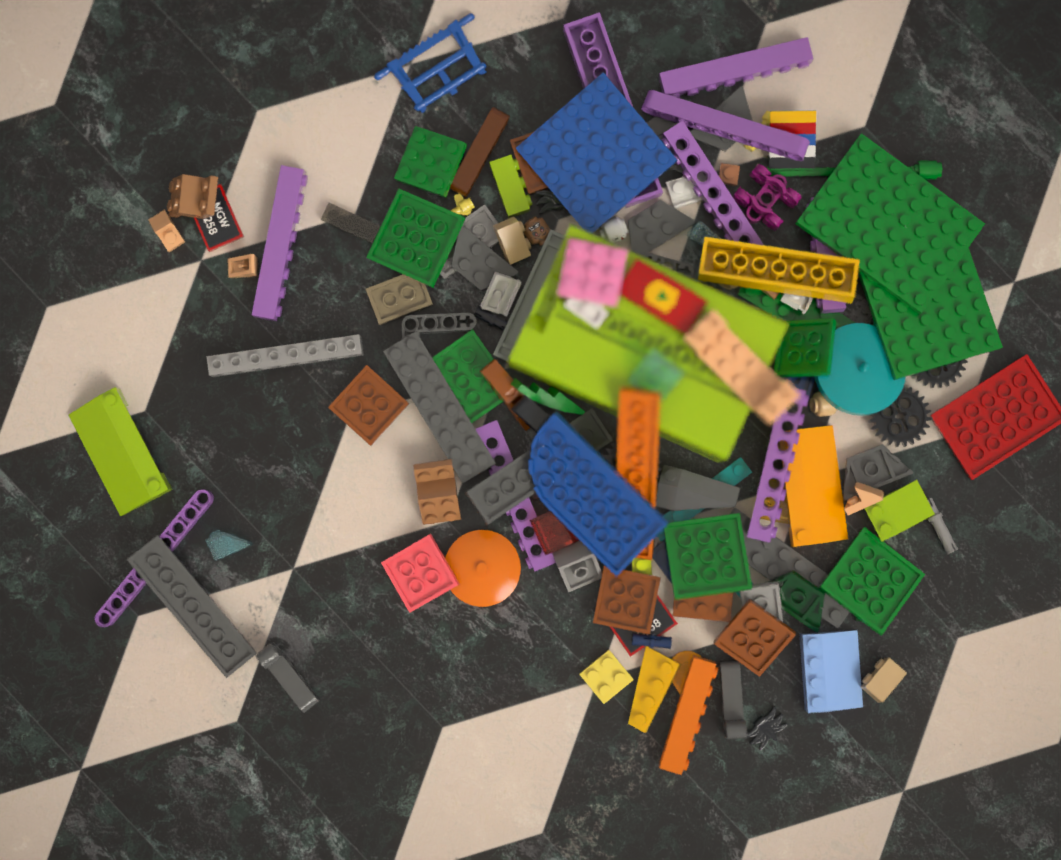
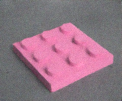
M569 238L557 296L617 308L628 250Z

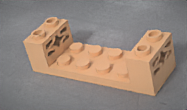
M713 309L683 339V342L767 425L772 424L800 394L787 381L782 382L726 327L728 323Z

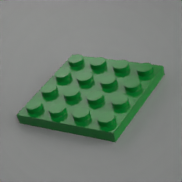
M398 189L366 258L434 288L466 218Z
M473 329L432 357L471 423H474L503 402L480 372L481 369L493 360V357Z
M740 513L670 522L665 526L664 536L675 600L752 590Z
M863 527L819 588L877 634L882 635L925 576V573L885 542L881 541L880 538L867 528Z

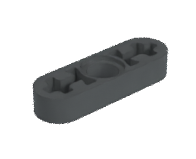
M646 253L642 256L647 259L650 257L651 261L655 263L659 259L661 260L660 265L664 262H669L672 265L673 271L676 269V264L679 265V270H684L686 267L688 272L691 273L686 276L688 278H692L694 275V268L688 263L652 253Z

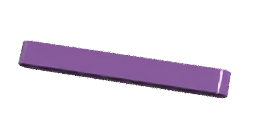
M648 90L641 108L650 115L676 123L683 120L688 127L796 161L804 160L810 143L808 139L654 90Z
M198 490L160 535L162 540L165 538L171 540L169 548L172 552L213 503L214 497L210 491ZM202 493H206L208 496V501L204 504L199 500V496ZM190 508H193L196 512L195 517L192 519L187 516V511ZM177 523H181L184 527L180 534L175 531ZM134 568L97 612L95 622L98 626L107 627L113 625L147 584ZM128 583L134 585L132 593H128L126 590ZM116 598H119L122 601V606L120 608H116L114 606V600ZM103 613L109 615L110 620L108 623L102 621Z

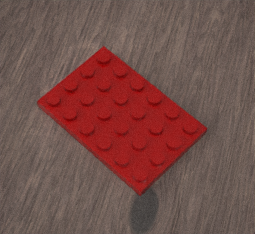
M1026 354L929 416L969 479L973 480L1060 425L1061 406L1028 354Z

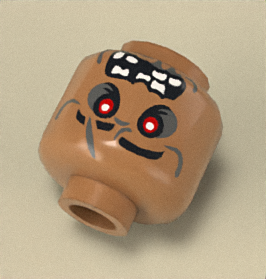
M535 216L524 224L525 232L523 233L532 245L539 243L541 246L549 234L550 227L543 218Z

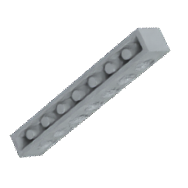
M358 334L206 357L209 376L217 377L363 356L364 353L362 339Z

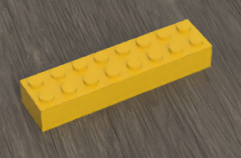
M705 237L698 280L852 304L855 297L860 260Z

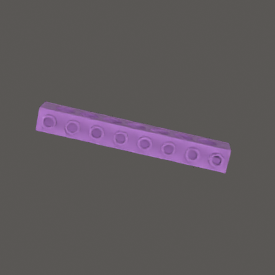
M683 120L661 135L663 138L661 141L667 148H670L678 160L676 164H680L683 168L682 174L687 181L691 180L695 186L693 191L704 200L703 206L706 211L712 213L715 217V225L718 229L722 228L725 232V240L739 242L740 237L745 236L750 244L764 245ZM677 140H682L685 143L684 150H679L676 147ZM688 156L695 158L696 163L694 166L687 164ZM699 172H703L706 175L705 182H700L697 179ZM709 188L716 190L717 195L715 198L708 196ZM720 204H724L727 207L726 214L719 213L718 207ZM730 220H734L737 223L735 231L729 228Z
M794 388L800 394L794 401L798 406L797 411L790 413L786 409L774 421L747 535L749 538L770 543L771 538L775 539L778 527H774L776 519L780 520L782 511L778 507L780 500L784 501L786 490L783 489L784 482H789L791 471L787 469L789 463L794 461L795 452L792 451L793 444H798L800 433H797L798 425L802 426L804 414H801L802 406H807L809 395H805L806 390ZM790 421L793 424V429L790 432L784 431L782 428L783 422ZM780 440L788 442L789 447L787 450L782 451L778 448L777 444ZM781 459L784 462V467L776 469L773 466V461ZM771 478L779 480L780 485L777 488L770 487L769 480ZM766 497L774 498L775 505L772 507L766 506L764 499ZM768 516L771 523L769 525H762L760 517Z
M497 420L476 428L492 458L503 456L505 459L503 466L498 467L495 464L491 466L492 468L489 469L490 475H493L514 461ZM490 438H495L498 442L494 449H490L486 445L487 440ZM528 497L507 511L506 514L507 516L511 515L514 522H511L514 533H519L521 540H518L521 550H526L528 558H525L529 569L533 568L534 571H537L556 562ZM518 509L526 510L527 517L524 520L517 519L516 511ZM527 526L534 529V535L530 538L525 537L523 534V530ZM538 544L541 546L542 551L539 555L531 553L530 548L532 545Z

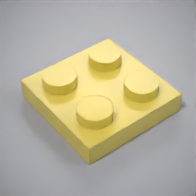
M607 650L579 674L603 704L634 680L610 650Z

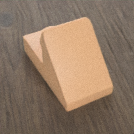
M165 210L149 219L154 232L159 236L168 252L185 243Z
M856 482L855 489L859 497L854 496L848 499L845 511L847 515H850L883 500L884 493L882 490Z

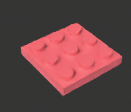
M431 534L381 562L409 613L459 585L457 578Z

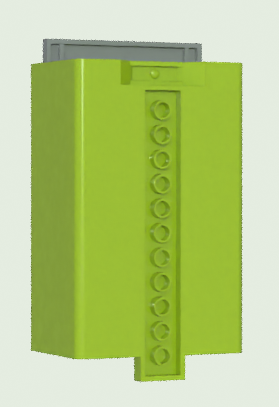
M572 224L566 236L550 229L493 355L507 361L509 368L550 387L553 386L565 394L618 418L621 387L661 392L659 436L717 463L727 460L749 410L754 411L683 342L686 335L654 318L651 314L635 306L634 303L619 296L617 308L604 305L602 308L608 314L597 329L564 307L569 298L557 295L569 238L620 249L625 248ZM628 250L622 281L636 259L672 278L708 301L690 332L714 309L728 323L726 327L769 368L788 326L787 322Z

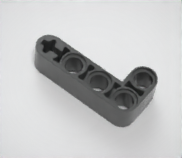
M472 313L409 315L402 320V339L414 332H417L419 337L420 334L469 332L476 328L477 320ZM468 317L471 321H474L470 323V327H467L465 323H460L461 328H457V318H460V322L466 321ZM448 318L454 320V325L451 328L444 326V321ZM428 319L435 321V326L432 329L425 327V322ZM409 320L416 322V327L412 330L406 328V323Z
M275 642L270 643L255 655L260 664L265 669L268 668L303 713L320 701L312 688Z
M738 661L719 662L724 736L726 739L747 738L746 721L744 720L740 663Z

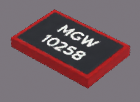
M217 185L214 216L205 219L194 218L209 252L244 237L222 185Z
M657 595L650 633H654L655 636H661L678 623ZM610 627L630 657L645 647L632 646L633 633H644Z

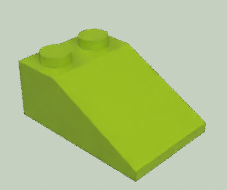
M918 480L884 495L882 501L865 508L881 541L887 540L935 514Z

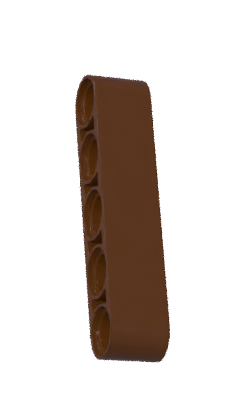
M492 107L455 174L450 187L451 190L467 197L508 123L510 115Z

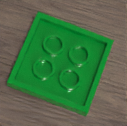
M415 126L394 179L446 198L467 144Z
M834 318L785 321L788 323V326L776 350L774 374L778 378L830 375L836 320Z

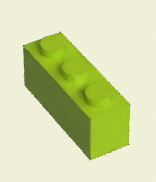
M511 155L489 162L508 219L530 212L529 206H532L529 194L525 195L523 188H526L523 177H519L517 170H520L517 159H513Z

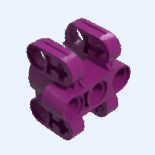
M757 164L750 173V177L762 186L756 196H752L739 187L732 197L740 206L744 208L748 206L745 211V217L750 224L758 223L764 218L762 222L773 231H776L784 220L772 212L770 208L779 199L793 209L802 197L790 187L786 189L787 181L784 176L777 174L770 177L771 172L763 165ZM761 196H769L770 203H763ZM755 210L759 217L756 219L752 218L749 215V211Z

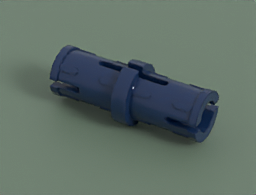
M633 633L632 646H647L649 649L654 647L671 649L672 637L655 636L654 633H650V635Z

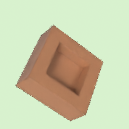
M721 163L719 177L722 182L727 185L737 186L740 166Z

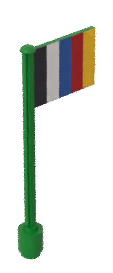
M816 110L770 111V127L802 136L810 141L803 161H796L769 152V167L767 169L771 172V176L777 174L782 176H830L836 167L815 168ZM920 160L914 166H907L925 180H934L942 176V163L937 162V160Z

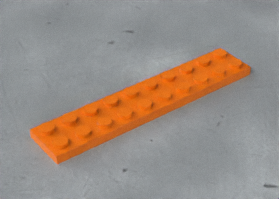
M621 387L617 472L656 509L661 392ZM654 539L635 558L652 560Z

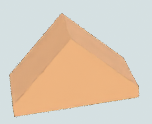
M254 254L229 258L228 278L258 277V258Z

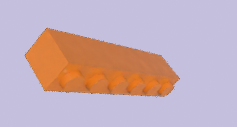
M696 655L692 656L659 761L660 769L682 775L683 770H687L689 765L688 753L692 752L695 746L693 737L695 733H699L701 723L698 721L700 715L704 716L707 704H704L706 696L710 697L712 691L710 683L712 678H716L718 672L715 661Z

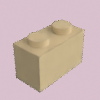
M512 217L493 225L505 260L510 265L531 256L529 251L531 245L528 238H525L523 235L525 228L521 221Z
M881 658L874 667L876 669L873 673H868L862 680L863 685L861 688L878 703H883L907 674L890 658Z

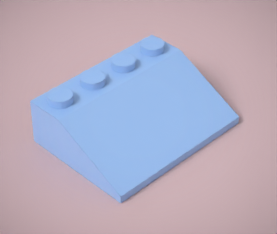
M858 631L800 634L805 711L815 713L863 707Z

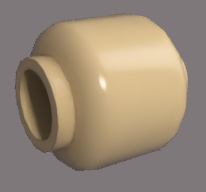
M816 392L810 398V410L816 416H832L836 413L837 409L830 405L820 392Z

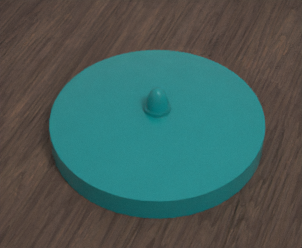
M864 323L848 324L835 330L831 374L828 376H814L820 393L830 405L841 412L855 416L875 414L890 406L900 395L906 377L897 380L893 379L876 326Z

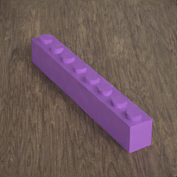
M806 37L662 72L659 74V81L662 93L677 98H680V95L683 94L692 96L698 94L699 90L703 89L712 91L717 89V86L724 85L729 87L735 85V82L740 80L749 82L754 80V77L761 76V78L772 76V73L777 71L786 73L794 67H798V69L806 68L813 61V55L809 39Z
M281 165L252 310L253 317L277 321V317H281L282 306H280L281 298L284 299L286 287L283 286L284 281L288 280L289 277L288 261H292L293 257L291 245L292 242L295 243L297 231L294 230L295 225L299 224L300 221L299 205H303L304 201L302 189L303 186L306 187L308 175H305L304 169Z

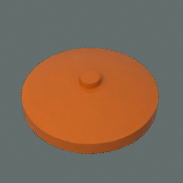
M475 530L462 535L451 545L445 557L459 582V585L450 590L458 599L472 606L487 607L502 602L514 591L520 578L521 565L515 547L507 538L494 531Z

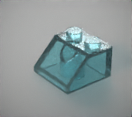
M653 348L627 381L640 390L661 392L662 402L685 373Z

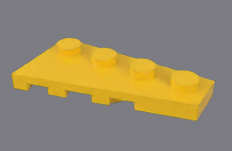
M647 646L628 721L629 725L644 733L647 732L681 665L662 653L649 649Z

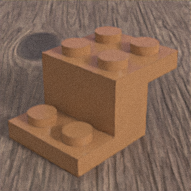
M182 174L173 178V181L169 184V192H171V200H168L167 203L169 216H187L200 219L214 216L218 177L209 176L203 178Z
M452 459L413 464L423 525L461 520Z

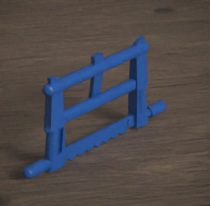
M470 13L460 19L459 22L458 20L453 21L445 30L440 29L438 34L434 33L432 38L428 37L426 42L422 41L420 46L415 45L414 49L410 48L408 53L404 52L401 58L386 64L387 68L385 67L375 73L374 79L380 80L388 75L389 72H392L402 86L400 88L405 90L415 103L414 109L416 111L421 110L422 114L425 112L426 106L446 93L450 92L451 96L458 92L457 86L476 74L486 73L484 70L486 64L480 62L472 47V42H468L461 26H465L473 21L475 15ZM452 35L461 49L411 81L402 66ZM466 56L473 68L451 81L443 69ZM438 73L445 86L422 99L415 87Z

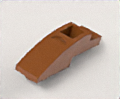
M493 359L480 372L499 399L505 403L520 426L527 431L530 427L511 410L524 394L511 385L513 379L497 360Z

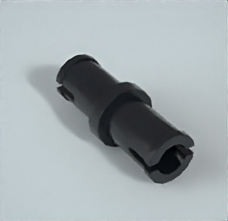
M479 305L474 313L476 318L488 323V326H494L504 331L508 320L498 316L497 313L482 309Z

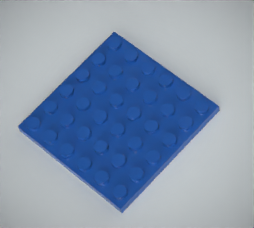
M604 72L516 147L517 151L579 225L591 234L678 161Z

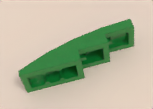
M516 378L511 382V385L519 392L547 407L581 415L585 413L582 408L553 386L546 392L534 382L529 388Z

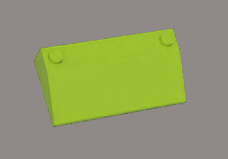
M114 387L84 404L68 416L119 515L123 516L171 491L172 488L164 473H160L126 408L128 403L121 389Z

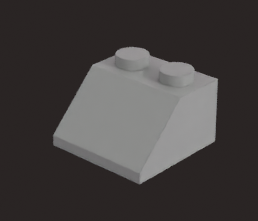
M581 541L552 552L568 592L602 578V572L596 556Z

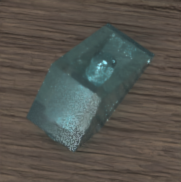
M220 530L209 534L210 538L206 539L215 561L253 545L249 540L228 532L221 533Z

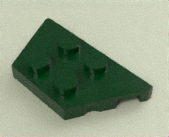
M794 570L768 581H778L781 608L818 633L821 625L825 592Z

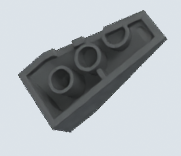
M664 465L658 485L656 507L672 511L736 507L740 488L690 471Z

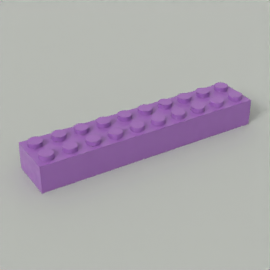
M600 12L564 24L563 32L583 89L604 72L632 105ZM657 178L631 200L625 208L662 196L663 190L659 179Z

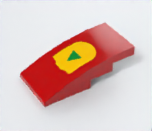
M636 259L622 281L619 296L634 303L635 306L686 336L708 303L707 300L639 259Z

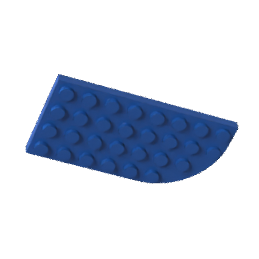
M558 412L554 413L538 431L531 445L532 449L529 459V474L532 476L535 485L534 489L538 497L617 577L669 522Z

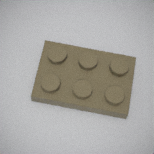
M400 275L366 288L379 325L433 305L426 285L405 275Z

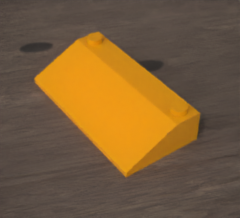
M833 425L797 429V433H800L798 444H793L792 451L795 452L793 463H789L787 469L791 471L789 482H785L791 525L788 528L791 547L848 539ZM780 440L777 444L778 448L782 451L787 450L789 447L788 442L785 440Z

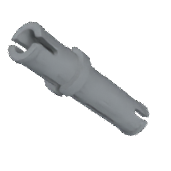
M932 497L927 499L935 513L928 518V521L932 523L946 553L950 554L958 550L942 519V513H939Z

